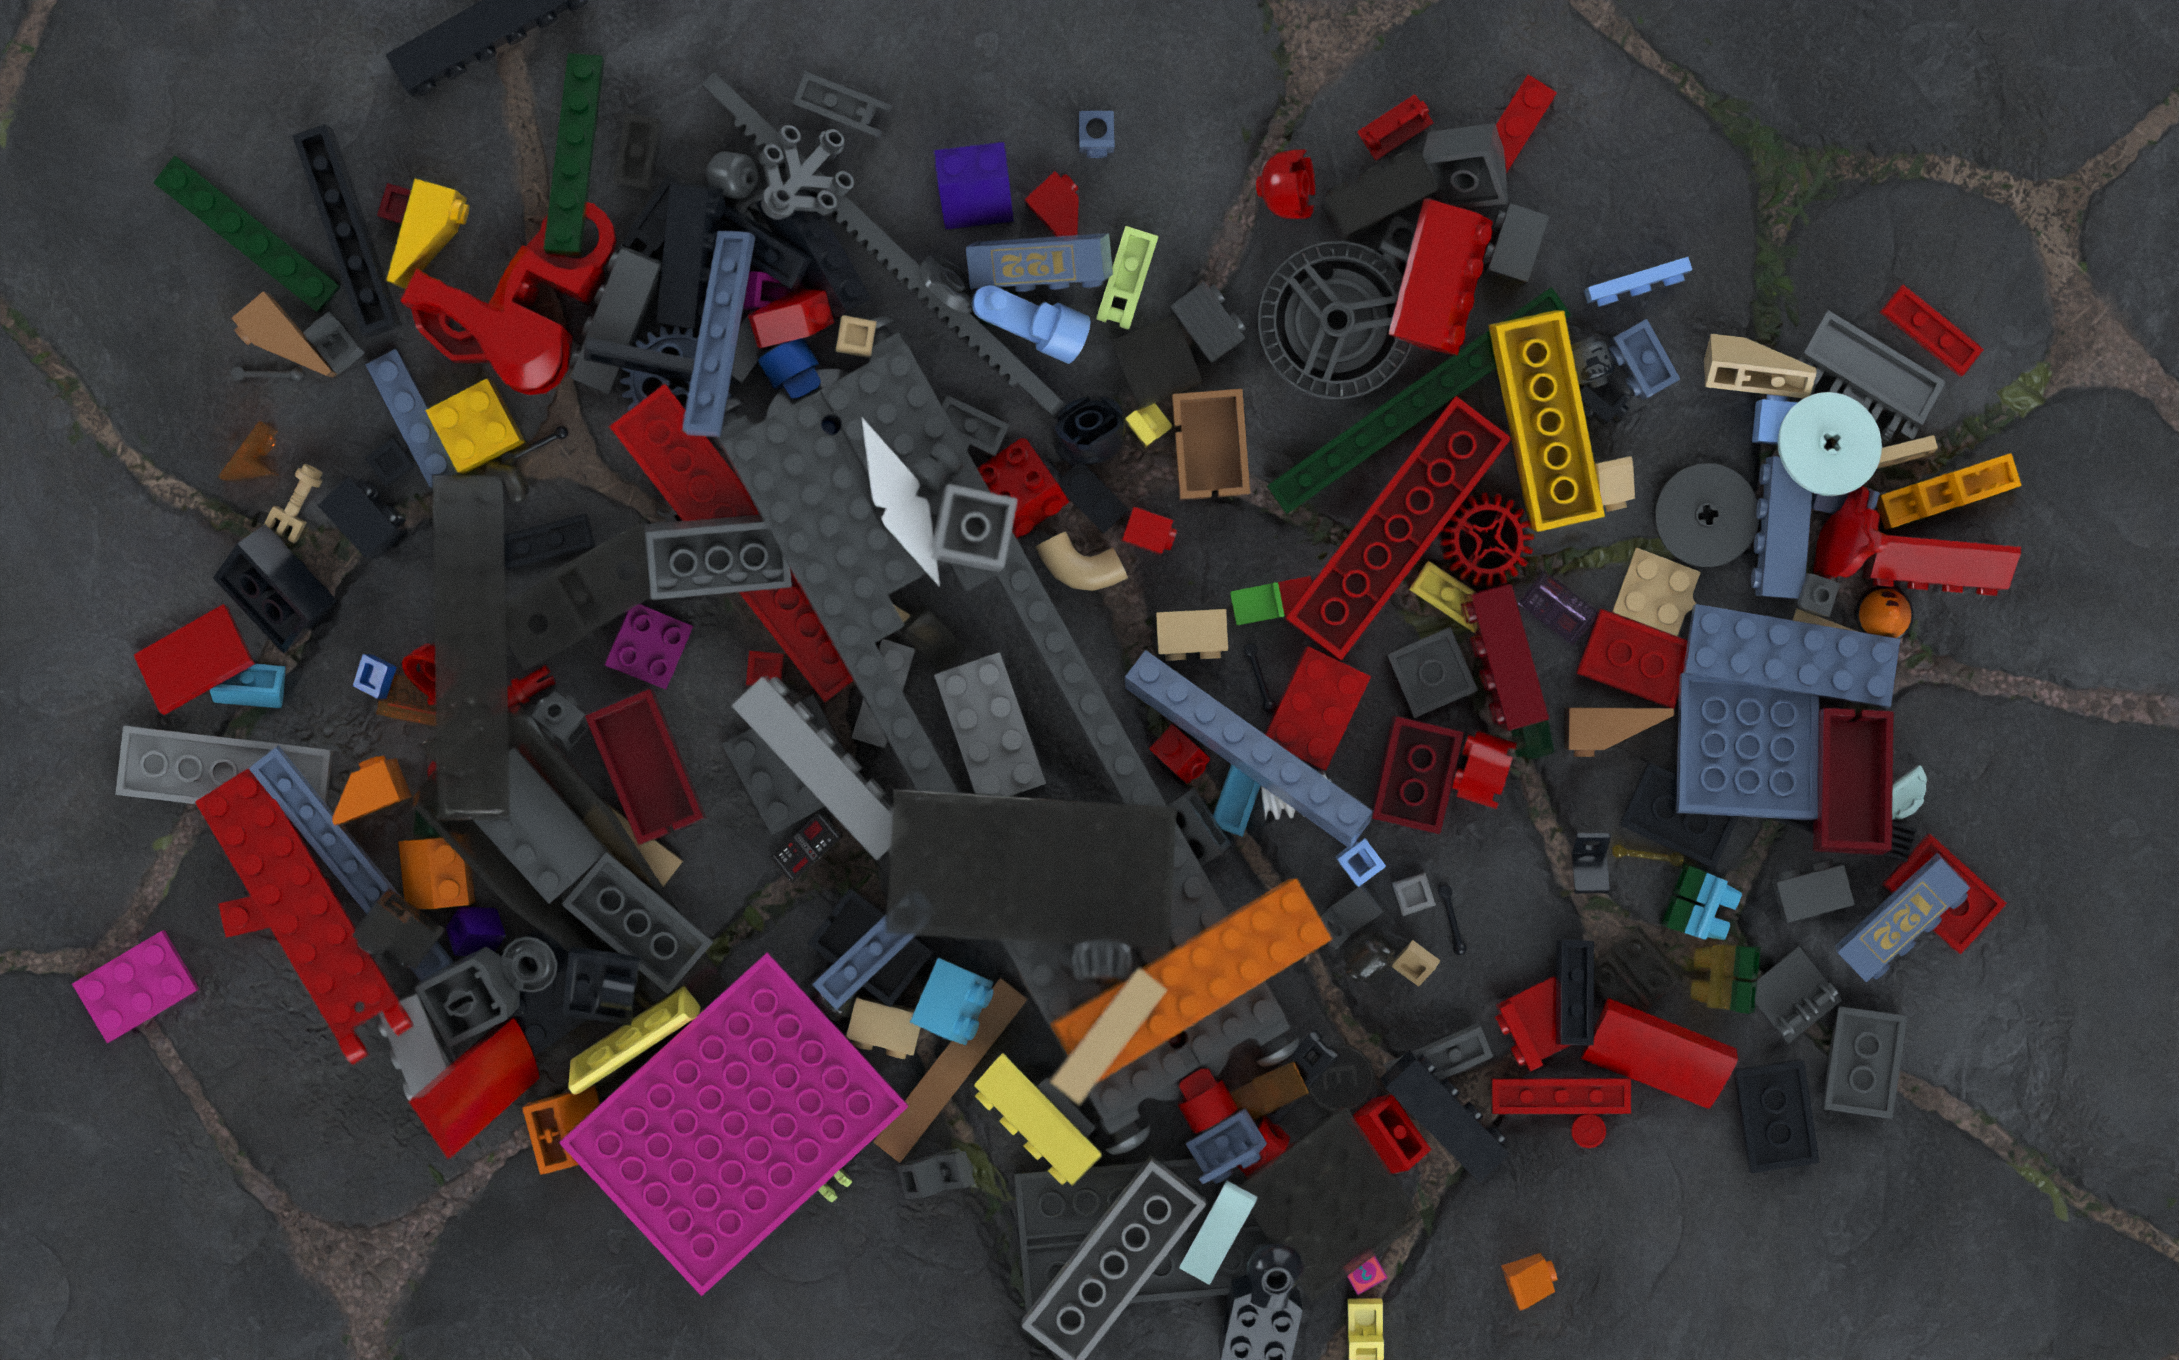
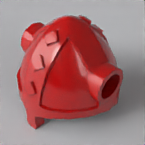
M437 642L423 644L405 656L401 661L402 669L408 679L421 692L430 697L427 699L428 705H434L440 699L446 697L455 688L458 675L463 674L466 668L465 660L462 656H457L448 646ZM418 663H419V665H420V671H419V673L417 672V669H416Z

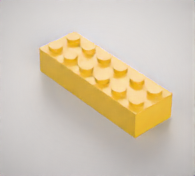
M1554 310L1488 325L1527 519L1531 523L1529 529L1540 532L1605 517L1564 311Z

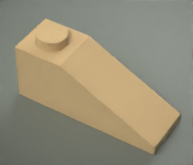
M1711 334L1704 357L1705 387L1806 398L1811 394L1817 374L1815 367L1744 337Z

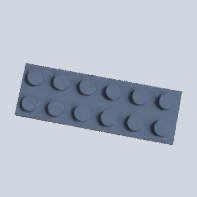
M1695 604L1692 608L1683 674L1890 708L1900 639Z

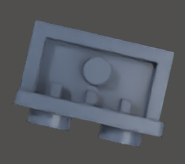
M1647 319L1609 340L1611 347L1608 348L1610 356L1617 366L1623 365L1629 376L1625 379L1629 390L1635 397L1639 395L1642 401L1680 380L1678 373Z
M1246 1108L1220 1124L1191 1138L1186 1145L1204 1173L1199 1178L1203 1185L1210 1180H1213L1215 1184L1225 1180L1233 1174L1231 1169L1239 1164L1246 1168L1261 1158L1259 1152L1267 1145V1142Z

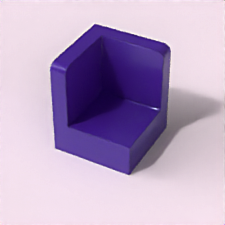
M459 907L446 927L455 956H468L484 947H488L495 952L506 936L498 911L495 908Z

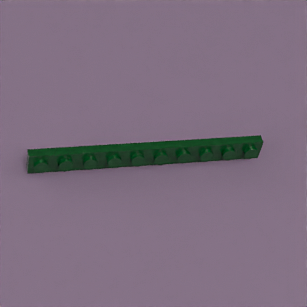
M1550 287L1502 322L1554 310L1564 311L1566 319L1571 314L1554 289ZM1488 331L1460 350L1458 356L1453 355L1267 485L1266 487L1284 513L1288 514L1497 368L1490 332Z

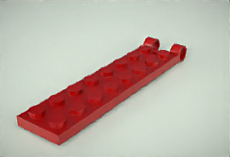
M249 768L196 800L197 807L338 1040V1044L348 1061L354 1065L369 1055L365 1045L354 1029L382 1011L386 1021L397 1036L414 1027L411 1018L403 1008L291 820L284 813L276 799L271 797ZM358 1002L364 1004V1009L361 1012H357L355 1009Z

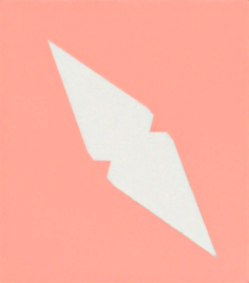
M862 418L873 502L875 506L886 508L881 518L886 528L940 587L937 560L930 558L934 538L929 503L926 498L915 496L920 487L917 478Z

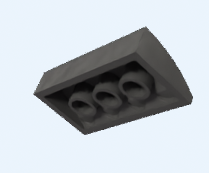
M760 515L644 525L651 600L792 587L790 567Z
M608 851L561 904L619 954L640 956L639 970L667 994L673 990L714 942Z

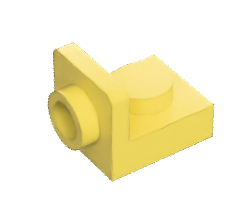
M1149 401L1138 411L1135 410L1125 418V422L1145 448L1172 428V424L1154 401Z

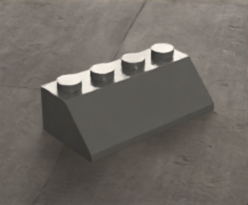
M516 746L455 799L548 903L552 902L608 851L607 847Z

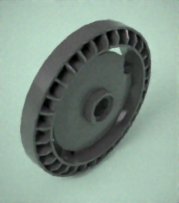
M1346 241L1321 242L1307 246L1292 254L1272 274L1261 295L1258 307L1257 329L1259 341L1267 361L1287 384L1301 393L1315 398L1348 400L1366 395L1379 388L1393 377L1405 362L1412 343L1394 337L1388 354L1372 371L1350 380H1330L1332 373L1353 371L1368 363L1378 353L1385 341L1388 326H1391L1392 318H1388L1386 305L1394 304V307H1396L1403 276L1393 264L1381 260L1383 255L1358 243ZM1329 261H1342L1361 266L1374 274L1383 283L1390 297L1383 298L1371 281L1356 272L1345 269H1333L1332 276L1327 280H1322L1312 265ZM1304 270L1309 277L1299 284L1294 277ZM1288 284L1293 289V293L1285 309V333L1295 354L1306 363L1304 370L1300 369L1289 358L1282 347L1277 332V307L1279 299ZM1339 312L1344 315L1346 320L1345 327L1341 330L1332 329L1327 323L1328 314ZM1315 368L1325 372L1323 378L1320 379L1310 375L1311 369Z

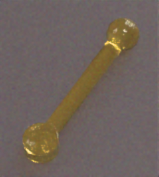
M1616 845L1612 849V854L1616 858L1631 856L1670 862L1673 866H1680L1684 862L1683 855L1678 852L1667 855L1625 849L1622 845Z

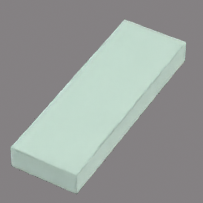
M1226 1181L1179 1268L1210 1285L1258 1197Z

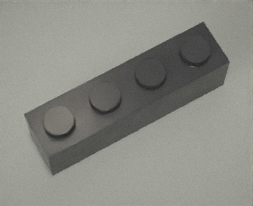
M625 247L621 248L619 253L614 252L607 267V271L611 272L607 285L602 284L596 294L594 303L598 305L594 318L588 317L582 330V336L586 337V339L589 337L633 347L660 279L662 262ZM585 339L582 349L577 348L571 358L569 368L573 369L570 378L607 394L615 392L624 369L583 359Z

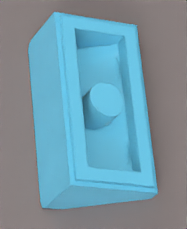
M254 664L210 689L212 700L215 703L281 708L286 668L285 666Z

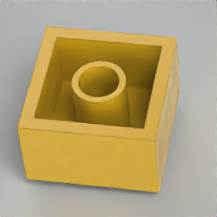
M488 378L425 410L454 467L461 474H466L503 455L505 452L526 443L494 381Z

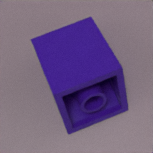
M1004 142L934 150L945 230L1014 222Z

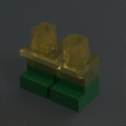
M1715 944L1713 947L1695 948L1694 966L1711 968L1710 981H1692L1691 999L1708 1003L1707 1007L1720 1008L1745 1014L1755 1012L1758 981L1745 979L1758 978L1761 947ZM1727 976H1734L1745 979L1728 978Z

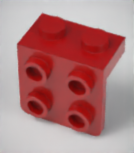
M1025 438L1017 440L977 468L990 493L1017 499L1011 529L1016 539L1028 534L1034 526L1047 517L1057 514L1063 506L1069 503L1057 481Z
M1555 976L1495 1005L1499 1012V1015L1495 1016V1020L1503 1035L1510 1034L1515 1044L1510 1049L1519 1066L1525 1064L1530 1071H1533L1543 1066L1541 1060L1571 1046L1556 1045Z

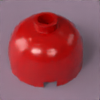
M1306 149L1288 150L1275 154L1269 158L1263 168L1262 176H1258L1256 180L1258 197H1263L1268 209L1274 215L1283 219H1307L1311 217L1314 210V205H1308V195H1315V174L1311 157H1303L1307 152Z

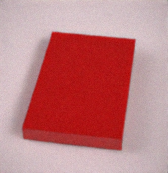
M225 604L133 655L159 712L163 715L255 664L234 618Z
M1599 609L1575 674L1674 709L1679 698V680L1684 669L1688 640Z
M1927 833L1910 852V855L1907 857L1908 861H1902L1882 885L1892 894L1938 852L1970 887L1966 892L1968 894L1966 900L1957 908L1952 909L1949 907L1941 914V922L1932 930L1955 952L1961 955L2007 903L1936 838Z

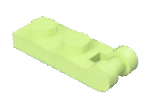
M1125 226L1112 267L1113 275L1108 279L1096 320L1106 322L1108 319L1120 323L1119 327L1130 329L1159 236ZM1114 297L1127 300L1124 310L1111 306Z

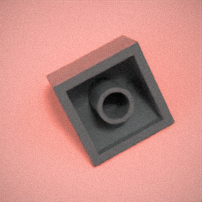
M1495 123L1428 132L1422 162L1436 201L1462 209L1507 204L1505 154Z

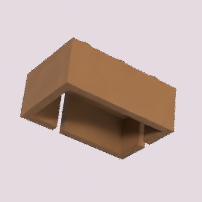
M1242 389L1172 394L1174 428L1181 427V432H1175L1174 434L1179 500L1211 498L1212 491H1217V497L1249 495L1250 482Z

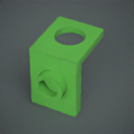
M1278 582L1230 592L1236 625L1284 617Z

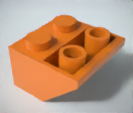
M595 1085L580 1094H572L570 1091L528 1102L522 1107L540 1175L579 1165L559 1142L600 1105Z

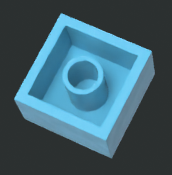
M938 958L910 1023L948 1040L966 1045L968 1040H972L978 1031L979 1021L977 1019L982 1008H986L992 999L993 989L991 988L994 982Z

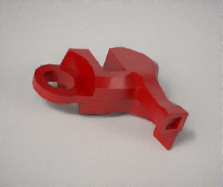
M587 202L585 219L592 221L597 226L599 233L597 246L591 254L577 259L566 257L565 255L546 254L544 242L547 214L542 221L541 230L527 246L522 245L510 261L489 303L480 301L462 290L447 286L439 279L432 278L417 268L401 298V302L407 308H411L418 331L454 363H491L504 383L514 391L526 395L546 394L561 384L569 370L573 336L562 325L526 307H531L536 301L539 294V288L537 287L539 282L586 305L590 304L598 292L600 286L605 281L603 267L613 255L617 240L612 222L606 213L593 203ZM452 318L466 330L457 332L451 329L449 326L450 319Z

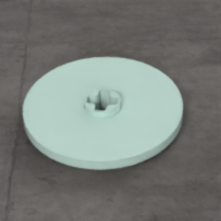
M1823 392L1802 399L1788 411L1779 429L1778 450L1784 468L1796 483L1806 490L1819 495L1838 496L1858 489L1872 477L1881 458L1882 441L1876 421L1862 404L1843 394ZM1830 438L1835 439L1834 449L1832 448L1827 451L1824 448L1826 440Z

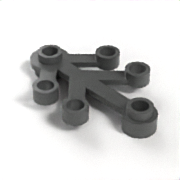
M785 125L777 134L776 139L782 150L773 144H768L759 154V160L765 169L768 188L762 194L761 205L763 211L773 219L786 218L794 210L817 211L819 214L828 215L837 205V199L831 192L843 196L852 189L854 179L845 171L837 172L834 177L812 176L825 160H835L844 150L845 140L841 132L836 129L822 131L814 142L815 151L801 166L796 148L801 135L794 126ZM783 157L789 179L784 185L778 168V164ZM799 189L821 191L816 198L795 195Z

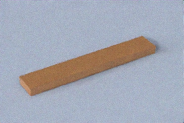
M1001 977L992 987L993 996L989 1005L986 1008H982L977 1019L979 1021V1028L975 1037L972 1040H968L966 1045L950 1041L905 1099L909 1107L873 1140V1143L899 1163L905 1158L1028 1000L1026 996Z

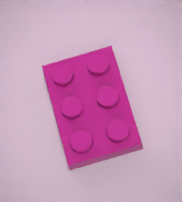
M165 930L160 931L72 983L107 1043L112 1042L200 990Z

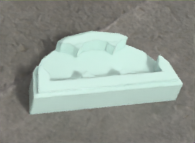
M1917 765L1893 783L1892 819L1898 820L1910 816L1923 804L1927 777L1921 765Z

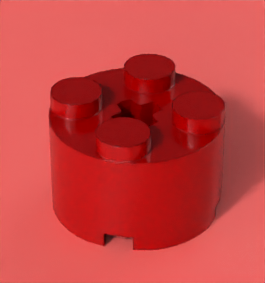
M1477 731L1475 737L1468 735L1462 755L1469 758L1465 770L1457 769L1452 785L1453 789L1458 790L1456 797L1497 809L1498 802L1492 801L1494 793L1502 794L1513 757L1506 754L1508 748L1515 750L1517 743L1481 731Z

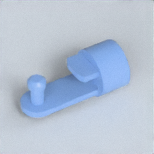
M992 285L979 288L972 297L973 311L980 319L1036 343L1038 351L1069 364L1075 360L1088 338L1090 317L1061 303H1056L1052 306L1044 302L1038 306Z

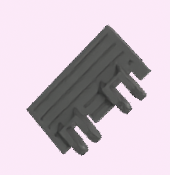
M1829 310L1821 317L1798 361L1815 366L1817 370L1810 395L1814 393L1820 378H1823L1830 382L1825 392L1837 393L1843 383L1846 386L1842 394L1858 401L1867 410L1871 402H1874L1869 410L1874 420H1877L1880 413L1889 418L1880 433L1883 447L1890 441L1901 420H1904L1905 423L1899 435L1909 441L1914 439L1946 383L1943 379Z

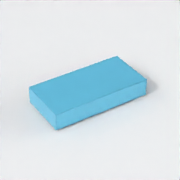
M1232 764L1227 773L1213 817L1222 830L1243 837L1261 785Z

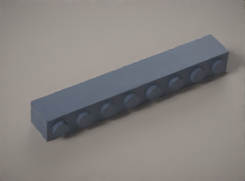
M1144 651L1126 674L1125 689L1348 848L1353 846L1371 822L1372 810L1148 651Z

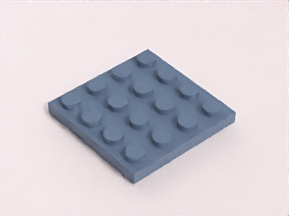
M1682 673L1679 680L1676 813L1816 820L1818 818L1819 697Z

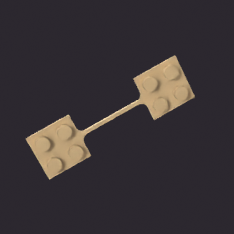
M1636 547L1612 612L1678 636L1686 613L1692 610L1693 605L1697 604L1693 599V592L1701 572ZM1796 609L1793 621L1855 631L1800 609Z

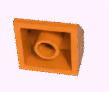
M385 755L358 763L360 770L351 773L332 817L334 826L348 823L412 797L397 758L386 760Z
M468 834L398 841L404 900L412 910L456 907L475 903Z

